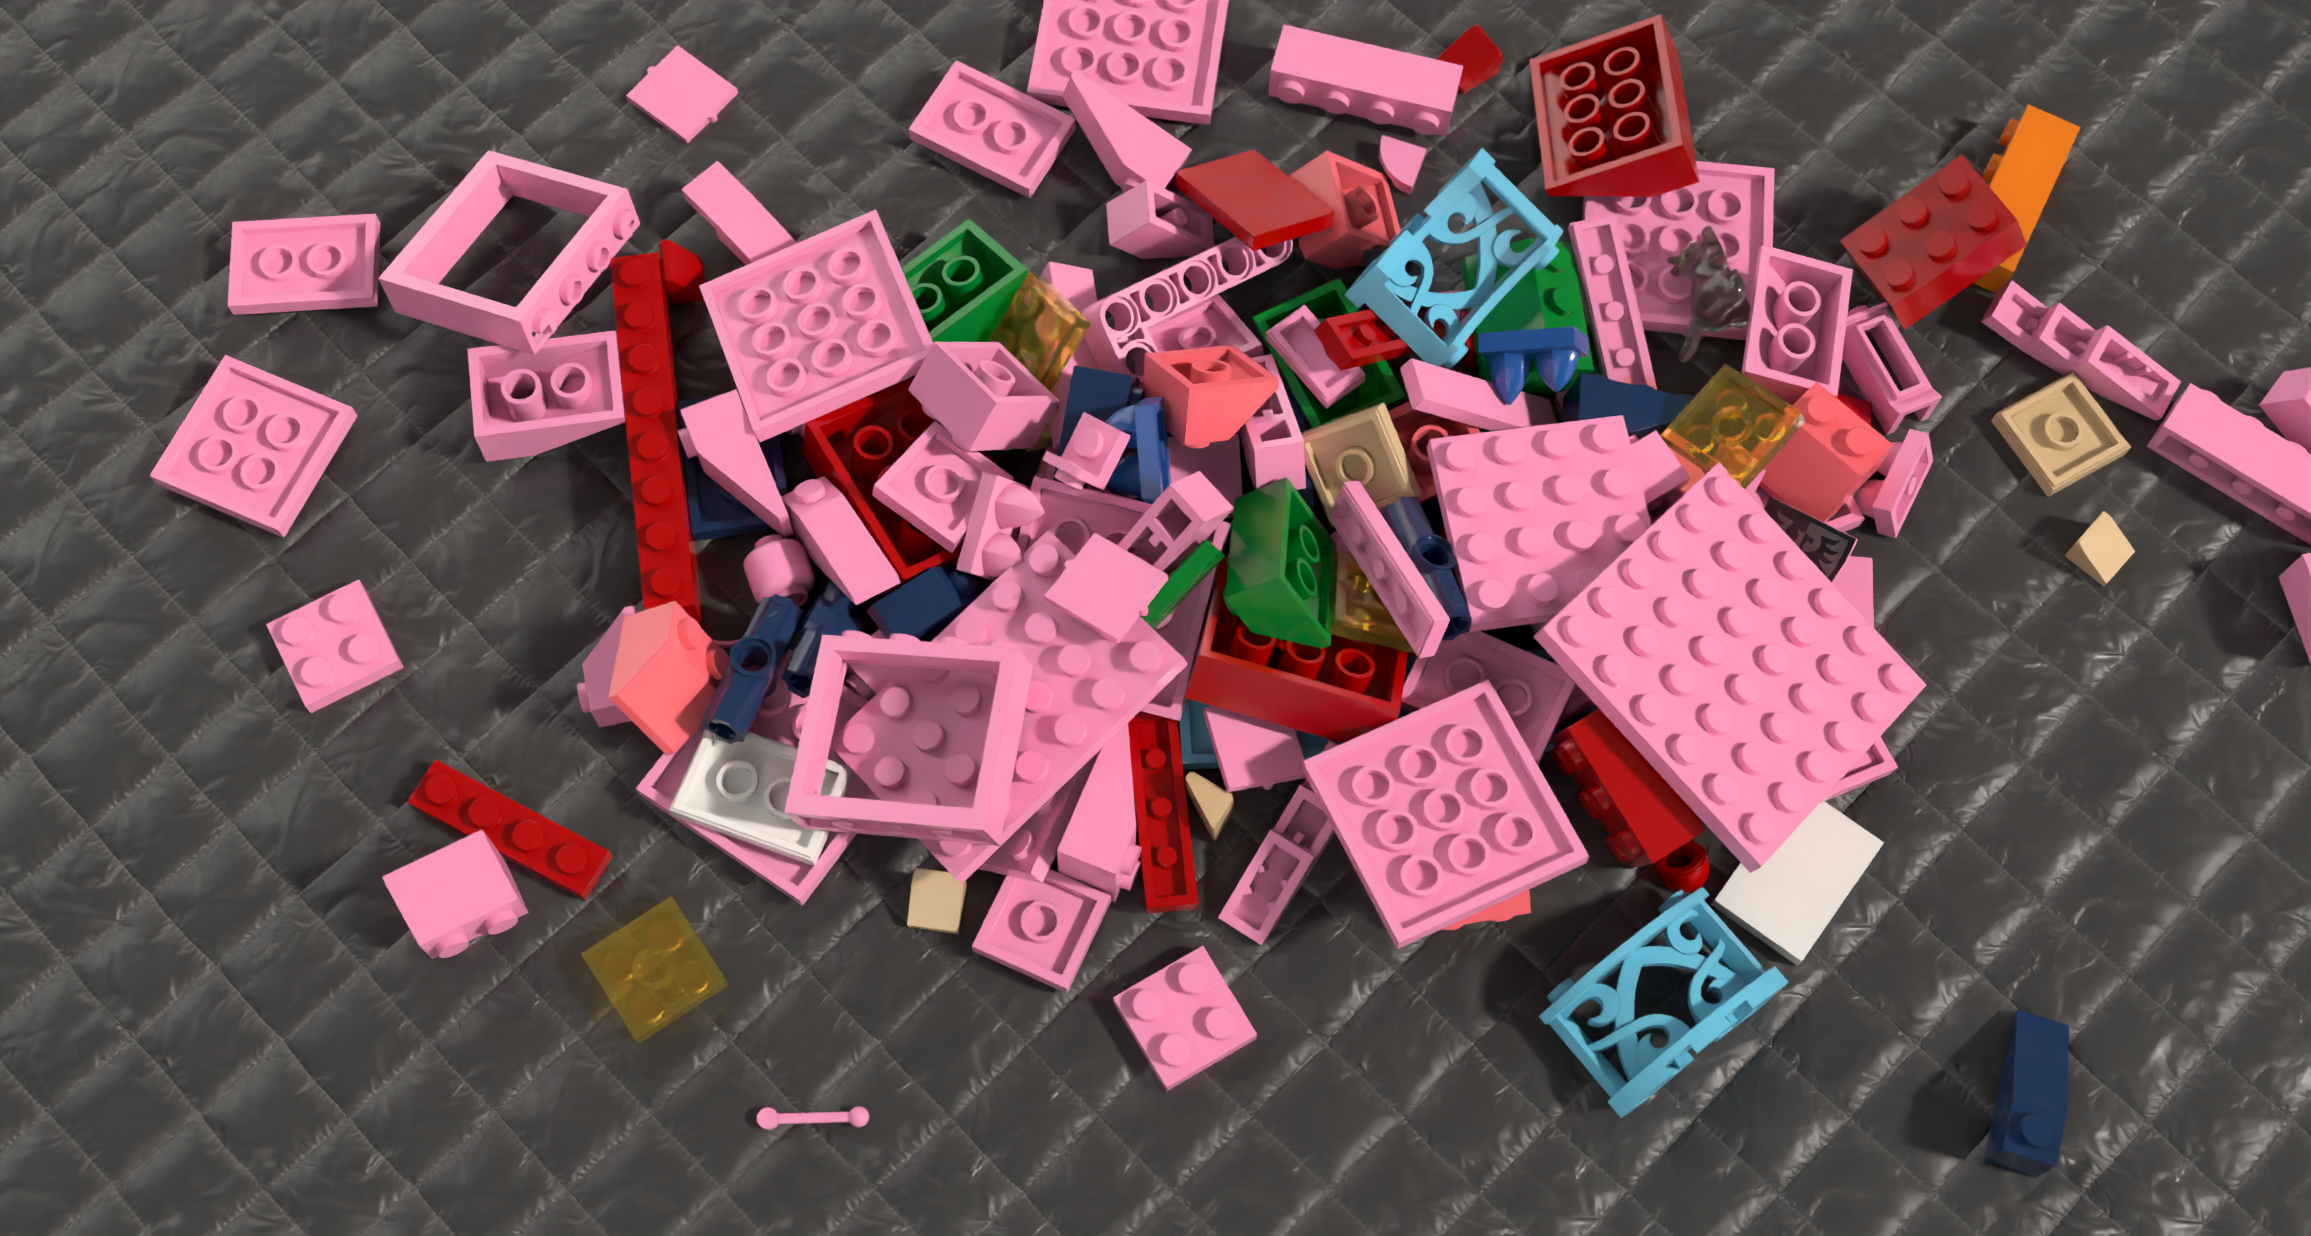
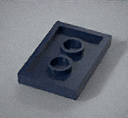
M716 396L678 401L681 429L686 428L681 409ZM778 434L762 442L758 440L779 494L782 497L789 493L782 435ZM683 447L691 530L694 541L774 530L704 473L698 456L688 458Z

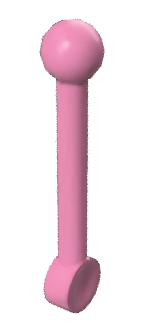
M861 1106L852 1108L850 1112L777 1113L773 1108L767 1107L760 1110L757 1115V1122L760 1127L768 1131L776 1128L778 1124L850 1122L854 1127H863L869 1120V1112Z

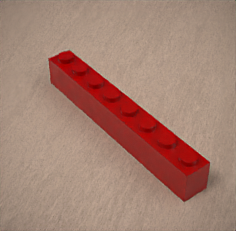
M658 252L611 258L610 266L644 610L676 601L691 618H694L701 627H704L695 541L691 530L683 446L677 432L681 430L678 409L680 398L670 304L663 283L661 260Z

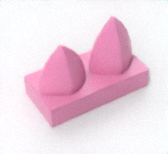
M1909 429L1904 442H1891L1893 446L1877 470L1886 476L1885 480H1867L1853 495L1862 514L1874 518L1877 533L1893 538L1897 537L1933 463L1929 433Z
M982 472L956 570L995 581L1009 567L1018 566L1024 562L1022 552L1015 542L1018 529L1021 526L1032 523L1045 514L1039 500L1029 491V486L999 475Z

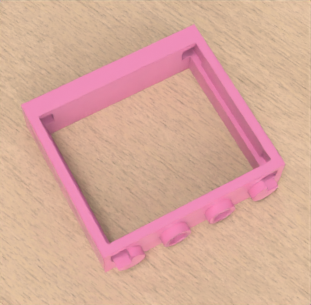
M488 150L378 279L396 313L536 355L549 337L555 333L557 327L573 307L581 301L585 292L601 272L608 267L611 258L617 254L625 242L633 235V232L640 225V221L626 188ZM513 195L590 217L517 307L438 284Z
M853 630L843 631L841 636L822 635L784 813L803 829L1000 846L1032 676V664L1015 644L1002 640H991L985 646L970 645L966 641L955 637H941L938 639V642L920 641L914 636L899 633L891 634L889 639L872 638L866 633ZM848 663L998 674L973 808L820 795Z

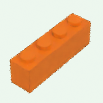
M2029 104L2019 121L2012 118L2008 121L1998 141V144L2005 147L2002 156L1994 153L1982 175V179L1989 182L1988 186L2018 220L2026 244L2081 128ZM2025 247L1973 283L1997 294L2000 287L2006 284L2014 273Z

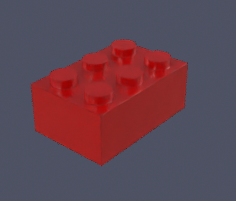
M1963 155L1954 159L1840 240L1852 265L1881 302L1887 303L1888 311L1903 330L1912 326L2027 246L2018 220Z
M1599 708L1552 736L1551 742L1555 746L1550 750L1552 758L1564 775L1568 776L1572 773L1582 789V792L1578 793L1580 803L1593 820L1600 818L1610 834L1605 838L1606 843L1619 863L1627 862L1631 869L1653 864L1706 831L1695 812Z

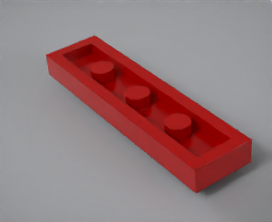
M1403 302L1407 307L1409 306V303ZM1420 307L1417 316L1425 323L1424 316L1427 308ZM1371 309L1326 318L1314 330L1324 346L1326 355L1337 365L1340 371L1415 353ZM1435 320L1431 330L1442 340L1445 335V327L1443 323Z
M1140 711L1128 722L1138 840L1139 846L1142 847L1140 859L1146 914L1198 909L1178 721Z
M436 759L407 801L414 810L465 837L483 830L504 858L585 901L613 858L609 850Z

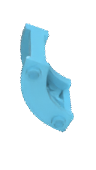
M1483 148L1437 192L1436 198L1423 210L1428 216L1424 219L1417 213L1389 242L1391 245L1377 259L1371 262L1345 294L1358 309L1365 303L1423 361L1439 367L1443 365L1446 369H1451L1467 353L1469 349L1464 345L1465 341L1514 285L1533 267L1541 271L1555 258L1560 251L1555 244L1564 232L1557 224L1554 226L1494 166L1496 161ZM1483 181L1508 207L1493 215L1491 204L1480 182ZM1514 213L1537 235L1532 244L1519 253L1511 250L1510 240L1513 236L1522 233V231L1510 229L1498 235L1496 231V224ZM1451 215H1458L1462 221L1460 227L1467 225L1473 220L1474 228L1464 233L1454 234L1449 230L1447 222ZM1426 236L1432 241L1446 246L1465 244L1477 237L1478 268L1474 289L1458 293L1428 291L1433 279V262L1428 249L1422 243ZM1407 262H1414L1420 267L1421 277L1417 288L1410 286L1415 282L1417 276L1412 277L1406 273L1405 265ZM1497 264L1503 267H1511L1494 285ZM1402 301L1409 303V306L1407 307ZM1420 307L1427 308L1424 316L1425 323L1417 316ZM1473 307L1459 323L1458 317L1453 310ZM1435 320L1443 323L1445 327V335L1442 340L1431 330Z
M1703 887L1688 896L1682 890L1673 894L1658 908V911L1661 913L1660 916L1614 950L1578 982L1575 983L1569 977L1552 990L1546 997L1552 1005L1539 1016L1545 1025L1549 1024L1608 1093L1611 1098L1607 1102L1621 1118L1642 1105L1694 1060L1688 1052L1689 1049L1692 1048L1698 1054L1712 1041L1717 1042L1733 1028L1758 1011L1789 983L1775 966L1768 971L1763 968L1704 901L1709 894ZM1683 923H1686L1695 933L1694 940L1685 939L1681 935L1679 930ZM1665 934V941L1668 947L1648 946ZM1702 943L1711 952L1708 958L1697 954L1702 947ZM1669 966L1696 973L1689 984L1687 993L1688 1007L1694 1021L1697 1023L1695 1027L1690 1029L1679 1019L1664 1014H1652L1634 1020L1635 991L1642 967ZM1621 967L1616 990L1608 985L1600 984ZM1706 977L1713 980L1706 991H1714L1718 994L1720 1001L1717 1004H1709L1701 997V986ZM1587 1001H1595L1601 1007V1014L1590 1018L1587 1022L1588 1025L1604 1027L1614 1021V1032L1594 1043L1570 1016L1577 1007ZM1653 1028L1661 1029L1667 1036V1044L1663 1048L1653 1047L1650 1043V1035L1652 1033L1644 1036L1638 1043L1637 1033ZM1615 1045L1617 1046L1623 1070L1629 1081L1628 1083L1601 1052Z

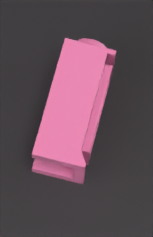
M1884 302L1871 308L1861 305L1848 311L1842 359L1866 401L1872 402V411L1884 432L1888 435L1896 431L1904 416L1909 413L1915 412L1919 421L1928 419L1942 396L1932 388L1887 312L1886 308L1888 305ZM1866 334H1872L1903 387V391L1899 392Z

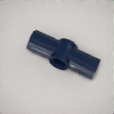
M1402 497L1397 502L1386 505L1381 515L1450 618L1441 641L1453 640L1457 636L1469 632L1472 618L1458 580L1453 572L1457 560L1453 555L1451 543L1436 534L1424 505L1420 504L1418 497Z
M829 579L822 595L817 597L802 622L797 634L801 638L784 668L785 671L781 678L787 683L789 691L802 698L809 697L822 635L841 636L843 631H860L864 622L860 617L870 598L855 605Z
M777 594L772 597H763L743 638L732 646L729 654L730 664L701 720L702 728L710 732L715 739L729 744L744 742L764 699L770 696L776 689L778 682L777 673L804 620V610L797 607L791 599ZM750 666L762 667V669H760L759 671L752 672L745 670L747 667Z

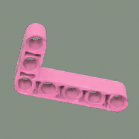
M1235 236L1090 304L1081 315L1080 326L1099 370L1135 376L1140 379L1139 388H1142L1145 353L1158 352L1147 327L1283 263L1292 252V240L1265 247V255L1261 249L1251 250ZM1222 257L1229 265V273L1222 266ZM1184 275L1191 281V292L1184 285ZM1145 292L1153 300V311L1146 305ZM1106 310L1114 317V330L1106 322ZM1126 355L1130 356L1134 361V374L1126 366Z

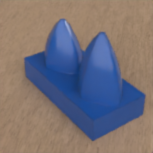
M1575 326L1479 333V353L1489 359L1490 376L1497 393L1507 405H1511L1523 389L1529 374L1531 361L1536 360L1537 369L1543 381L1554 392H1559L1571 379L1577 367L1578 358L1588 357L1589 337Z
M1164 397L1144 398L1136 405L1127 406L1115 412L1105 422L1131 436L1126 445L1127 448L1138 449L1137 455L1119 459L1106 485V488L1126 497L1142 499V502L1153 504L1171 484Z

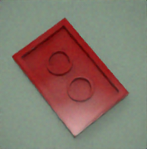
M1255 150L1182 169L1175 173V186L1253 251L1333 226L1334 212Z

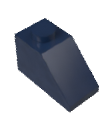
M957 565L932 567L872 604L867 612L886 639H889L891 634L899 633L914 636L920 641L931 642L984 592L980 587V581L977 576L956 570Z

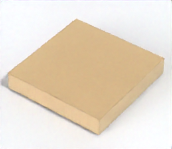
M2074 372L1996 413L1991 420L2048 497L2122 457L2131 448Z
M1384 402L1301 432L1304 440L1305 465L1331 527H1334L1330 517L1344 482L1359 480L1379 511L1384 510L1386 505L1393 504L1402 497H1419L1422 495Z

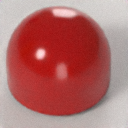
M1694 841L1685 843L1655 862L1661 881L1666 887L1675 892L1682 890L1684 893L1694 892L1704 885L1709 876L1710 866L1705 849ZM1679 855L1693 860L1690 864L1681 868L1668 866L1670 860Z

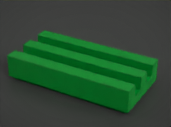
M1203 540L1168 576L1167 582L1147 606L1148 614L1145 616L1140 615V617L1155 630L1226 556L1210 541Z

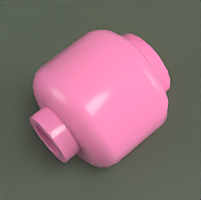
M778 534L759 539L754 544L755 549L747 555L743 562L754 600L760 604L763 597H772L777 594L791 599L797 607L803 605L808 600V594L815 585L814 573L803 544L794 539H783Z

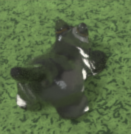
M1706 226L1702 229L1701 244L1697 241H1691L1676 257H1669L1667 259L1669 264L1674 265L1670 271L1673 276H1685L1691 282V321L1684 344L1679 353V360L1682 362H1687L1697 352L1704 332L1717 333L1729 327L1743 328L1749 321L1751 306L1745 297L1747 292L1746 286L1736 269L1730 271L1726 255L1711 226Z

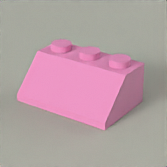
M1761 245L1758 249L1741 375L1769 408L1787 412L1816 382L1837 397L1853 269Z

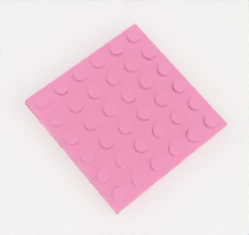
M1720 462L1697 481L1533 636L1750 873L1766 863L1926 686L1925 682Z

